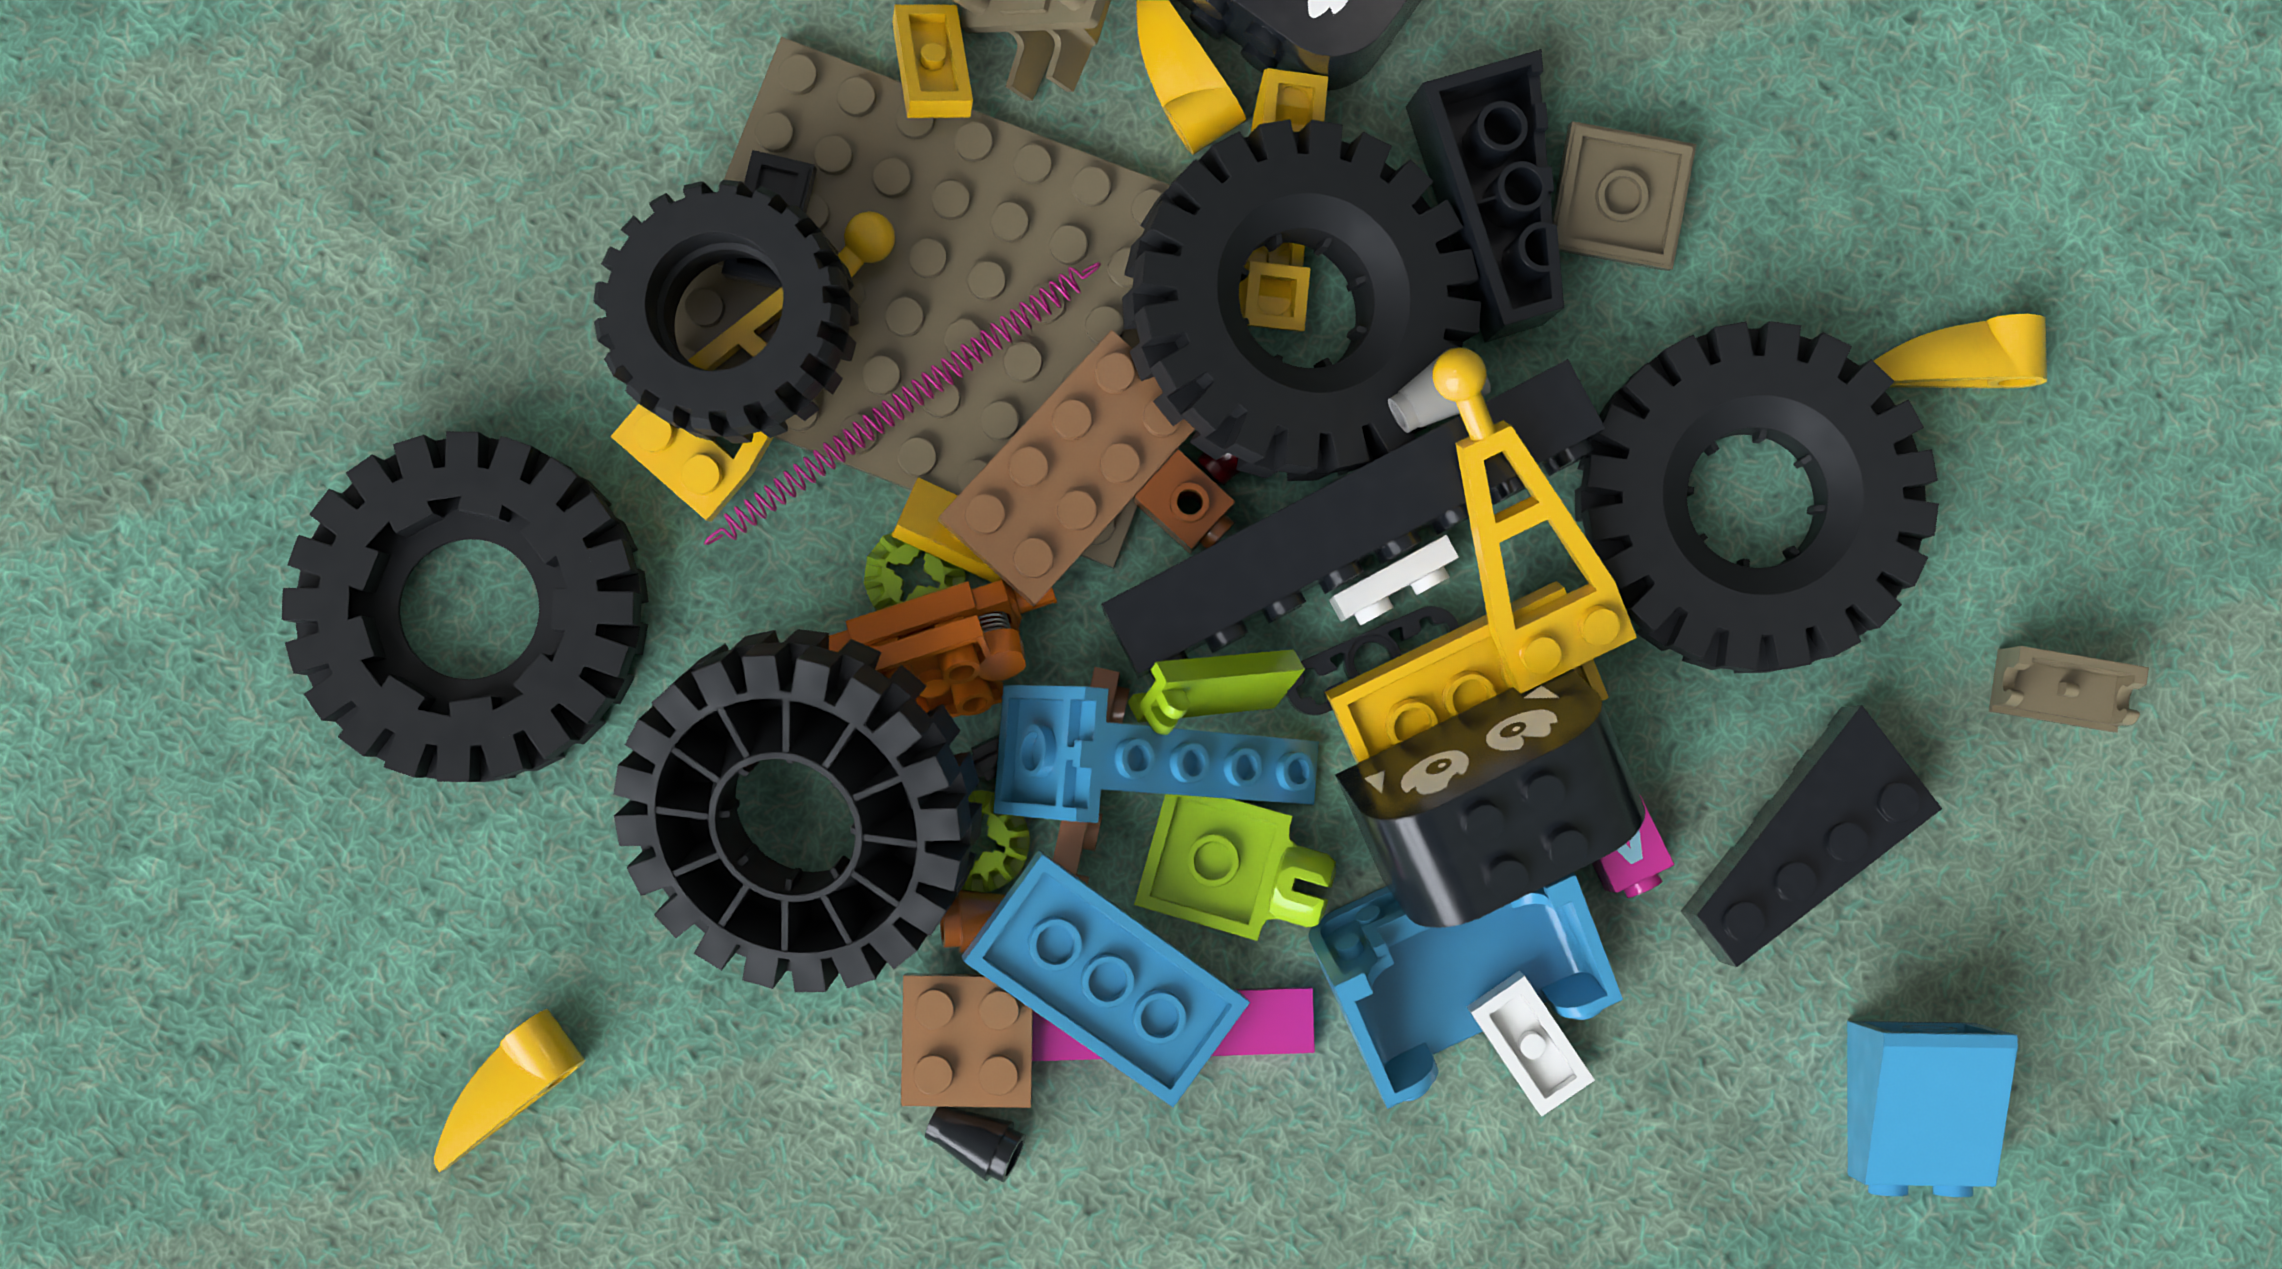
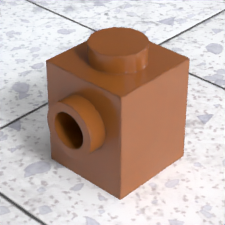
M1179 449L1134 496V502L1189 554L1200 544L1207 549L1218 543L1235 524L1227 516L1233 509L1235 501ZM1184 499H1192L1199 504L1200 511L1187 515L1182 513L1177 505Z

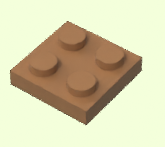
M905 973L903 975L901 1106L1031 1108L1033 1010L982 974Z

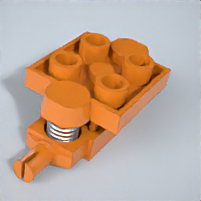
M1003 580L971 589L969 581L847 620L845 621L847 630L829 636V650L839 652L851 639L881 652L876 671L890 678L903 665L927 686L915 700L926 713L943 703L952 718L961 715H977L987 711L992 705L1001 703L1003 680L1016 676L1026 667L1024 646L1019 634V626L1022 620L1021 614L1052 603L1056 604L1057 600L1053 588H1051L1033 607Z

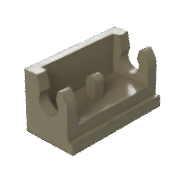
M2025 646L1998 649L1989 712L2116 733L2118 732V726H2130L2138 720L2140 712L2129 709V700L2133 689L2139 690L2147 685L2149 667Z

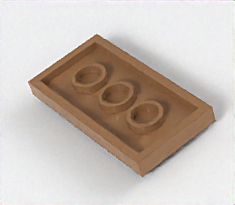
M1113 330L1103 338L938 517V521L1033 607L1196 430L1185 419L1174 426L1170 424L1153 402L1163 393L1155 377L1141 381L1130 354V350L1133 348Z

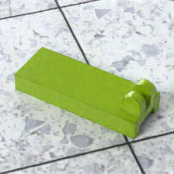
M1294 649L1157 661L1151 668V672L1156 679L1147 693L1133 694L1128 700V704L1138 723L1148 722L1151 729L1156 733L1168 735L1180 718L1273 709L1297 681L1305 668Z

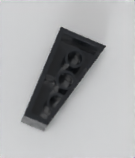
M1542 49L1423 82L1406 105L1428 176L1433 181L1431 185L1437 203L1440 204L1448 199L1463 226L1462 229L1449 237L1453 250L1459 251L1472 248L1479 280L1466 287L1470 300L1481 302L1479 327L1485 343L1542 326L1564 308L1557 225L1553 224L1551 193L1554 191L1552 166H1548L1545 139V131L1548 129L1546 102H1542L1540 75L1543 73Z
M1862 705L1841 707L1827 724L1828 728L1814 746L1805 752L1792 769V774L1773 798L1765 803L1754 817V822L1734 847L1729 849L1681 910L1682 914L1719 962L1734 967L1741 965L1942 809Z

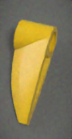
M1137 0L1138 38L1147 73L1170 124L1187 150L1194 155L1245 122V114L1230 87L1169 0Z
M2009 314L1993 317L1986 321L1936 330L1891 349L1875 359L1874 362L1895 381L1890 387L2023 388L2041 385L2047 382L2045 317L2036 314Z
M549 1009L535 1014L503 1038L499 1043L500 1046L469 1080L449 1114L435 1151L434 1164L439 1172L446 1170L584 1064L586 1060Z

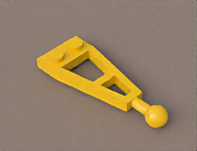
M867 211L859 213L848 222L845 228V247L839 252L838 257L848 268L851 278L864 263H876L885 259L894 247V228L885 216L877 212ZM782 287L697 352L688 361L698 368L713 371L741 348L752 357H755L768 344L759 334L782 315ZM640 404L634 408L610 436L701 517L710 522L713 521L751 477L774 438H769L761 431L753 433L752 442L743 443L736 456L733 457L715 440L710 441L695 437L684 429H677Z
M1453 348L1444 352L1437 359L1433 367L1432 379L1436 390L1444 398L1456 402L1469 437L1455 444L1489 628L1512 686L1522 694L1637 638L1614 579L1513 427L1504 420L1496 424L1493 423L1481 393L1487 377L1483 360L1472 350ZM1502 451L1531 497L1494 514L1484 460ZM1547 520L1586 578L1588 584L1514 619L1499 543Z

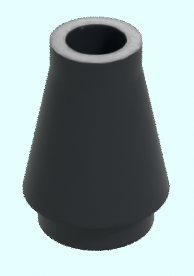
M937 1107L927 1126L925 1138L938 1144L986 1182L991 1177L1005 1182L1018 1161L1026 1135L1015 1130L1014 1122L952 1107Z

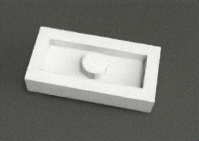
M1445 535L1339 592L1329 601L1340 622L1355 615L1361 626L1394 608L1389 599V596L1411 585L1415 594L1418 595L1450 578L1444 566L1452 563L1459 556L1448 536Z
M1520 971L1467 1006L1486 1037L1541 1116H1544L1595 1081L1527 978Z

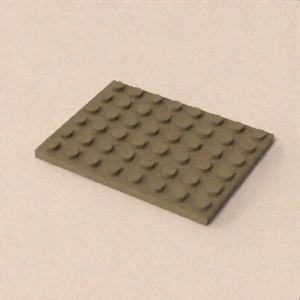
M780 38L724 180L742 181L744 183L752 150L814 164L817 168V173L806 214L837 249L838 254L845 247L844 232L848 222L855 215L867 211L877 212L891 222L895 231V244L891 253L885 259L876 263H864L852 277L854 287L849 293L858 304L859 324L849 326V335L857 342L852 361L840 359L835 370L843 378L842 382L833 395L824 388L812 400L819 407V410L806 421L796 414L785 420L788 431L774 436L775 439L812 453L813 449L817 450L823 457L829 459L823 447L824 442L841 457L833 441V435L837 436L851 450L843 434V428L847 429L861 443L852 425L853 421L857 422L870 435L863 421V414L867 415L880 428L872 412V407L877 408L889 420L883 408L882 400L887 401L899 413L892 399V393L897 394L909 406L902 392V386L908 388L918 398L911 383L912 379L918 381L928 391L921 373L928 374L937 383L932 373L931 365L938 367L947 376L941 364V358H945L956 368L951 357V351H955L967 363L960 348L961 344H965L976 355L970 339L971 337L976 338L986 348L980 331H986L995 340L990 329V323L996 324L1005 333L1000 323V316L1006 317L1014 325L1009 313L1010 309H1014L1024 318L1019 304L1024 302L1033 310L1029 301L1030 295H1034L1043 303L1039 294V288L1045 289L1052 295L1049 281L1055 282L1063 290L1059 282V274L1065 275L1072 282L1068 272L1069 267L1075 268L1084 276L1092 269L1084 274L1082 273L1083 270L1097 262L1101 263L1100 267L1085 279H1081L1071 270L1081 290V294H1078L1062 278L1071 301H1068L1052 285L1061 303V308L1057 307L1042 291L1052 312L1051 315L1032 298L1042 318V322H1039L1023 306L1032 329H1029L1013 313L1022 331V336L1018 335L1003 320L1012 338V343L1008 342L994 328L1002 344V350L997 348L983 334L993 353V357H990L974 341L983 364H980L964 348L973 366V371H970L955 356L963 373V378H960L945 363L954 381L953 385L949 384L935 370L944 388V392L939 391L926 378L933 392L934 399L929 398L916 385L924 401V406L919 405L907 393L914 407V413L908 411L897 400L904 414V420L898 418L887 407L895 423L894 427L886 423L877 413L884 427L885 434H881L867 420L875 436V441H871L858 428L864 440L865 448H861L848 435L855 449V455H851L838 442L846 458L845 462H841L829 450L835 462L910 491L919 477L959 495L1111 330L1132 348L1140 343L1137 329H1124L1122 297L1133 288V278L1124 276L1131 245L1144 232V228L1140 226L1155 201L1171 185L973 109L971 110L970 118H907L902 82L787 38ZM724 261L710 266L689 284L680 299L675 317V336L679 351L689 360L777 291V289L725 277L721 273ZM781 317L759 334L767 343H769L777 330ZM741 348L713 371L739 366L753 357ZM1134 498L1083 552L1082 557L1114 569L1138 508Z

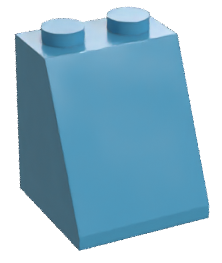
M1847 1021L1848 1176L1864 1185H1868V1193L1880 1196H1907L1908 1185L1933 1186V1194L1946 1197L1973 1196V1186L1996 1187L2018 1049L2017 1035L1978 1023Z

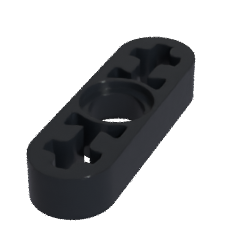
M1427 606L1304 659L1301 663L1305 670L1312 669L1317 677H1322L1337 670V667L1330 661V658L1341 654L1344 672L1347 678L1351 680L1360 675L1354 665V656L1358 648L1363 644L1376 643L1386 649L1390 660L1402 654L1399 646L1388 635V632L1399 629L1402 642L1421 631L1419 620L1427 618L1432 626L1443 624L1447 633L1459 628V624L1455 617L1447 610L1436 606ZM1303 673L1286 693L1289 703L1300 713L1310 716L1322 715L1333 710L1325 692L1342 684L1343 681L1328 687L1324 691L1326 701L1319 705H1316L1312 697L1301 699L1298 695L1297 687L1305 682Z

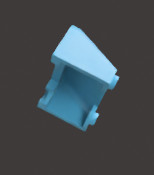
M1574 872L1479 919L1443 928L1424 927L1413 923L1406 916L1386 886L1326 914L1317 926L1311 927L1308 933L1315 955L1387 1109L1404 1101L1418 1099L1429 1090L1438 1075V1067L1433 1054L1483 1032L1467 1006L1518 971L1527 978L1543 1003L1548 1002L1552 1010L1562 1017L1576 1020L1589 1019L1598 1015L1604 1008L1623 1000Z

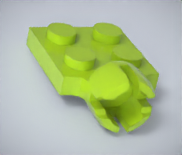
M1165 794L1134 905L1258 941L1262 927L1267 920L1279 919L1303 927H1313L1320 923L1325 914L1328 900L1294 890L1296 879L1331 888L1336 875V861L1327 853L1299 846L1290 839V827L1293 816L1234 799Z

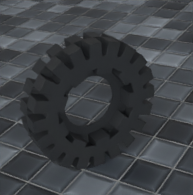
M446 431V439L434 440L426 435L414 437L393 444L395 455L384 460L372 454L347 471L346 475L352 484L343 493L328 489L309 514L320 523L312 539L301 535L297 536L287 565L300 570L297 588H283L282 620L296 623L298 638L285 642L294 674L308 676L313 688L304 693V696L322 721L336 722L343 729L338 738L363 757H377L385 761L384 768L414 778L426 777L437 779V782H490L516 778L515 774L525 771H538L565 758L564 751L575 743L585 744L606 723L602 716L612 703L621 704L635 678L634 675L628 673L635 654L643 655L648 624L641 622V603L649 602L645 571L638 569L636 566L633 552L638 551L625 522L616 518L609 508L612 503L590 481L579 476L572 470L573 468L552 456L550 457L533 446L501 436L500 439H494L480 432ZM483 540L504 547L525 565L537 589L539 599L538 622L529 645L511 665L487 677L459 679L435 671L426 665L412 650L402 628L400 614L401 598L410 574L417 564L429 553L455 541Z

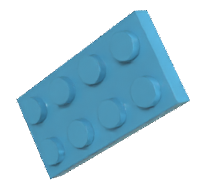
M1040 850L962 954V959L966 964L1173 1108L1250 1003L1243 994Z

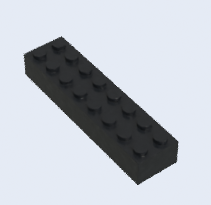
M1568 359L1485 402L1493 423L1496 424L1504 420L1510 424L1539 468L1544 466L1549 476L1583 459V456L1594 451L1590 439L1605 429ZM1460 415L1102 603L1103 613L1138 679L1150 673L1154 681H1156L1151 668L1157 661L1189 659L1187 653L1206 643L1212 654L1245 637V634L1248 633L1244 623L1261 614H1264L1268 624L1302 607V604L1306 602L1302 593L1320 584L1324 594L1343 586L1364 572L1360 562L1373 555L1377 556L1381 565L1400 556L1422 541L1418 532L1432 525L1436 534L1439 535L1469 519L1455 444L1469 437L1462 416ZM1502 451L1484 460L1493 506L1526 489Z

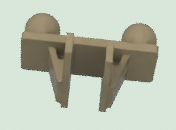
M952 0L963 7L959 21L961 29L965 32H1009L1015 37L1017 52L1005 87L1026 101H1033L1048 64L1046 78L1066 92H1074L1090 51L1098 43L1111 0Z

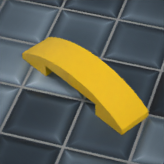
M1271 68L1265 69L1258 92L1251 132L1259 124L1290 119L1293 132H1299L1311 120L1324 121L1328 76ZM1283 243L1271 252H1268L1265 246L1252 252L1244 268L1250 271L1248 277L1239 284V303L1243 319L1248 318L1250 323L1247 326L1297 332L1305 331L1310 268L1303 267L1305 246L1295 243Z

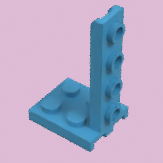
M1003 685L993 812L995 814L1098 823L1101 789L1314 805L1319 741L1173 728L1168 735H1161L1153 731L1151 726L1106 722L1108 689Z

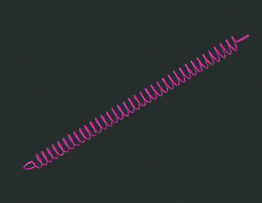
M1097 262L1083 270L1082 273L1084 274L1092 269L1084 276L1075 268L1069 267L1068 272L1072 282L1065 275L1059 274L1058 278L1063 290L1055 282L1049 281L1052 295L1045 289L1039 288V294L1043 303L1034 295L1029 296L1033 310L1024 302H1020L1019 307L1024 318L1014 309H1010L1009 312L1014 325L1006 317L1000 316V323L1005 333L994 323H990V329L995 340L986 331H980L986 348L974 337H971L970 341L976 355L965 344H961L960 348L967 363L955 351H951V357L956 368L945 358H941V364L947 376L934 365H931V370L937 383L928 374L921 373L928 391L914 379H912L911 383L918 398L908 388L902 386V392L909 406L897 394L892 393V399L899 413L887 401L882 400L883 408L889 420L877 408L872 407V412L880 428L867 415L863 414L862 418L870 435L857 422L853 421L852 423L861 443L847 429L843 428V434L851 450L837 436L833 435V441L841 457L827 443L823 442V447L832 465L817 450L813 449V454L822 472L807 457H803V461L812 479L797 464H793L794 470L803 486L787 471H784L783 474L793 493L777 478H774V483L783 501L767 485H764V490L773 508L757 492H754V496L764 515L747 499H744V503L754 522L737 506H734V510L744 529L727 513H724V517L734 536L726 529L719 528L704 541V545H709L723 537V534H720L710 540L720 531H723L731 539L737 540V533L733 525L741 532L747 533V527L742 516L751 525L756 526L757 520L751 508L761 518L766 519L767 514L761 501L771 511L776 512L777 507L771 494L781 504L786 505L787 501L780 486L791 497L796 498V491L790 479L801 490L806 491V485L800 472L811 483L816 484V478L809 464L821 476H826L819 457L831 469H835L836 465L829 450L841 462L846 460L838 442L851 455H855V449L848 435L861 448H865V443L858 428L871 441H875V436L867 420L881 434H885L884 427L877 413L886 423L894 427L895 423L887 407L898 418L904 420V414L897 400L908 411L914 413V407L907 393L919 405L924 406V401L916 385L929 398L934 399L933 392L926 378L939 391L944 392V388L935 370L949 384L953 385L954 381L945 363L960 378H963V373L955 356L970 371H973V366L964 348L980 364H983L974 341L990 357H993V353L983 334L997 348L1002 350V344L994 328L1008 342L1012 343V338L1003 320L1018 335L1022 336V331L1013 313L1029 329H1032L1023 306L1039 322H1042V318L1032 298L1051 315L1052 312L1042 291L1057 307L1061 308V303L1052 285L1068 301H1071L1062 278L1078 294H1081V290L1071 270L1081 279H1085L1094 273L1101 263Z

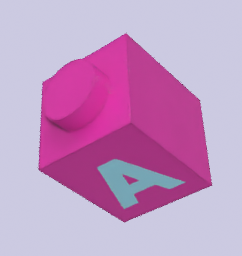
M1644 802L1645 819L1634 837L1613 853L1592 863L1605 891L1618 893L1624 890L1627 898L1640 895L1661 884L1663 881L1659 872L1674 866L1672 858Z

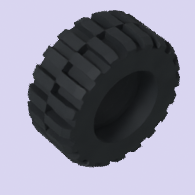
M722 180L719 184V192H714L704 181L684 185L683 192L685 198L674 201L667 193H664L649 202L654 213L645 221L641 222L634 215L620 229L628 236L620 251L609 246L601 263L611 271L608 283L597 282L595 284L593 303L606 311V317L597 318L594 321L597 341L610 349L611 352L607 353L604 360L612 375L627 385L625 392L638 404L677 429H684L695 437L714 441L718 436H721L731 443L752 442L753 433L760 431L769 438L788 431L785 420L795 414L804 421L810 418L819 410V407L812 401L824 388L833 395L842 382L843 378L835 370L840 359L852 361L857 343L849 335V326L859 324L858 304L849 293L854 287V283L848 268L839 259L837 249L824 233L795 204L792 206L788 205L778 193L762 186L753 193L742 181ZM735 258L759 260L774 271L783 289L782 315L773 337L755 357L730 369L706 371L691 364L679 351L675 336V317L683 293L701 272L719 262Z

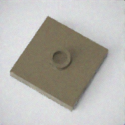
M1574 121L1569 123L1552 209L1553 224L1557 225L1559 252L1663 271L1673 270L1696 144Z

